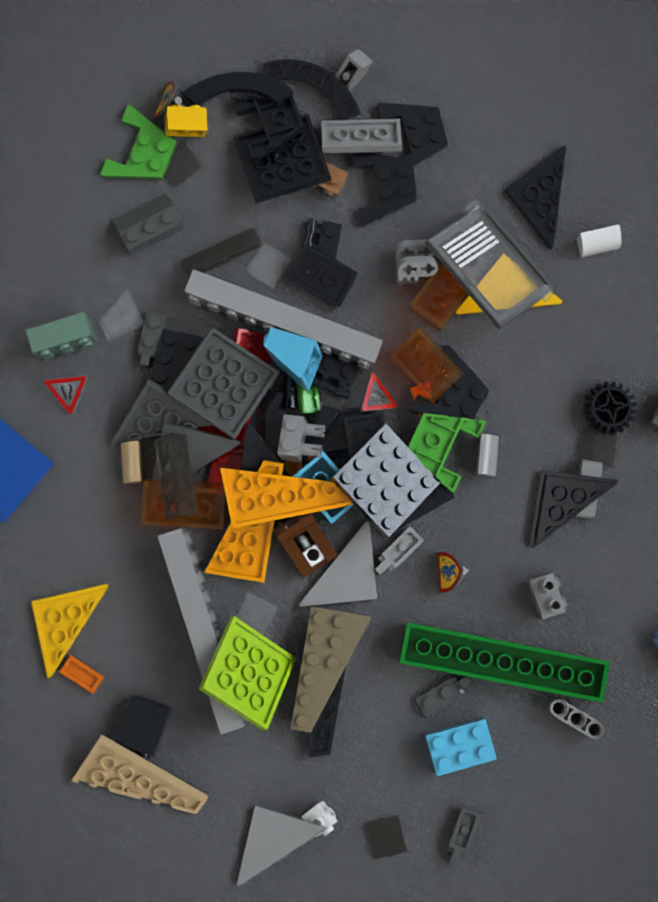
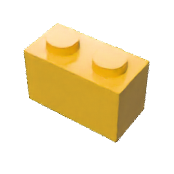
M175 104L166 108L164 113L165 136L205 137L208 131L206 108L199 105L181 107V105Z

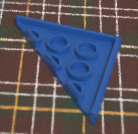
M0 419L1 522L5 523L54 466V463Z

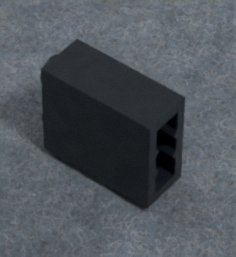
M135 694L132 695L115 742L128 750L139 751L138 755L142 757H154L172 707Z

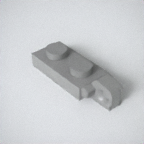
M409 526L378 558L381 563L374 570L381 575L387 568L390 571L394 568L396 569L424 540Z

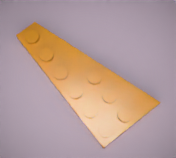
M263 460L258 472L282 475L284 463ZM275 520L233 529L230 523L204 573L264 583Z
M220 468L232 529L354 505L332 481Z

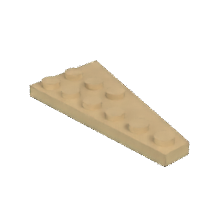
M102 734L71 780L76 783L79 781L90 783L89 786L95 788L97 786L105 787L110 792L140 800L142 797L147 798L155 804H160V802L166 803L174 809L193 814L199 812L208 798V795Z

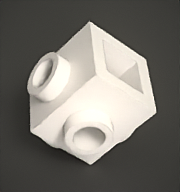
M324 801L315 805L302 816L303 820L327 827L326 831L321 832L317 836L323 834L325 837L334 830L333 825L338 822L334 811L327 807Z

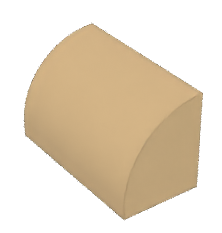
M139 441L121 443L123 484L144 483L141 443Z

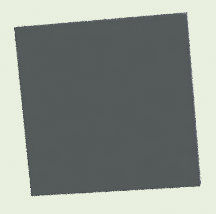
M212 327L167 392V395L235 440L280 372Z

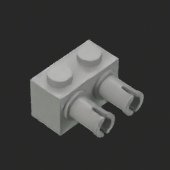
M284 414L277 452L281 460L302 462L303 455L320 458L322 445L305 443V437L315 436L324 438L325 425L308 424L302 416Z
M548 573L527 580L540 619H546L566 612L567 602L564 595H560L558 588L561 586L557 576H554L553 573Z

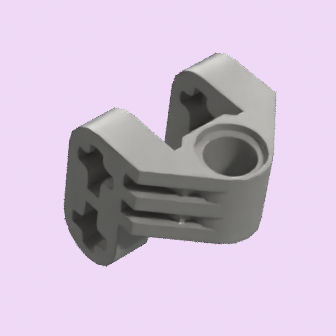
M426 239L403 240L396 245L397 285L417 284L418 277H429L436 274L438 270L437 261L433 257L434 253L425 244ZM404 248H408L407 253H404Z

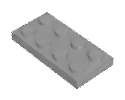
M400 119L321 121L322 153L402 151Z

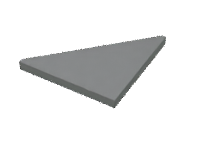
M369 521L364 523L299 604L300 607L377 599Z
M259 805L255 806L237 885H244L274 863L288 856L292 851L303 846L321 832L326 831L327 827Z

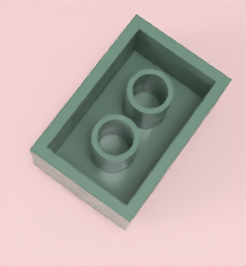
M85 312L26 330L32 353L39 359H43V361L55 358L54 355L62 353V355L74 352L73 349L78 347L82 349L93 346L94 342H97L91 320Z

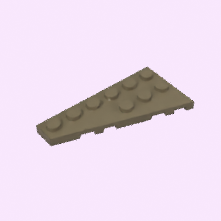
M311 606L291 723L292 730L311 733L371 619L370 616Z

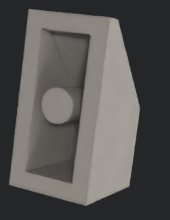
M358 49L346 57L335 76L351 91L365 76L373 61Z

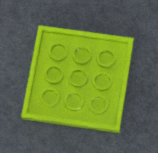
M232 616L229 618L199 689L262 731L268 730L296 658L237 617Z

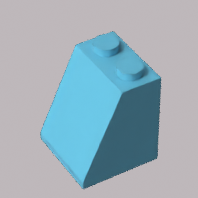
M271 327L263 340L264 347L270 358L304 390L309 391L323 356L316 340Z

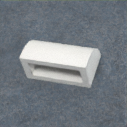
M620 225L580 233L577 237V243L581 258L620 249Z

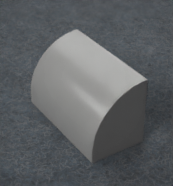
M481 433L478 438L475 476L496 477L498 436Z

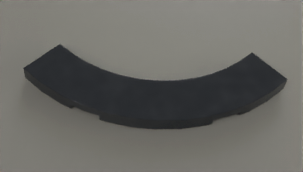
M281 59L263 63L266 75L279 81H302L323 91L335 104L342 120L361 115L359 106L349 89L340 79L326 69L302 60Z
M231 72L212 76L194 84L183 92L184 97L193 105L199 106L217 97L218 94L229 91L230 93L255 92L273 101L278 106L294 94L290 87L279 80L251 72Z

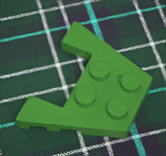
M128 105L122 118V123L140 129L126 165L106 158L100 176L103 178L118 177L126 179L127 177L163 180L177 142L170 136H165L164 131L132 106Z
M423 413L408 448L445 488L454 493L461 476L443 468L445 460L459 430L479 438L486 421Z

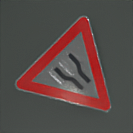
M374 372L370 373L360 411L370 412L396 409L398 404Z
M87 375L49 378L44 379L43 384L66 412L72 415L88 377Z

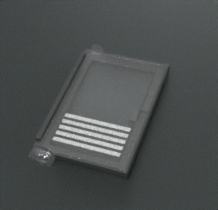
M478 199L473 200L463 209V217L425 242L498 330L541 299L546 302L554 295L552 293L554 289L550 286L549 279L488 209L485 210Z

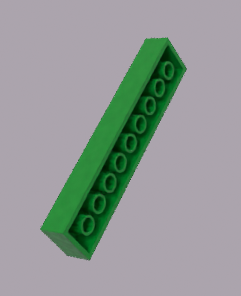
M408 622L405 625L399 663L602 703L610 662Z

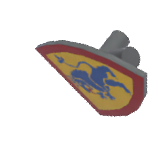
M174 81L167 84L153 119L158 118L168 105L175 104L187 107L182 104L180 97L173 98L176 93V83Z
M437 552L440 593L450 592L458 585L462 575H468L469 569L468 567H462L460 562L451 553Z

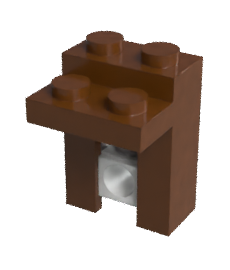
M312 514L293 516L288 521L282 519L275 524L274 533L304 578L338 556ZM307 531L315 544H310L307 537L300 535ZM299 538L298 542L303 546L304 552H301L293 539ZM312 549L319 552V558L316 561H311L307 557V553Z

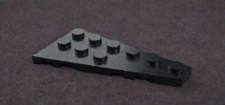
M307 632L293 634L299 676ZM346 667L311 733L307 732L310 757L331 754Z

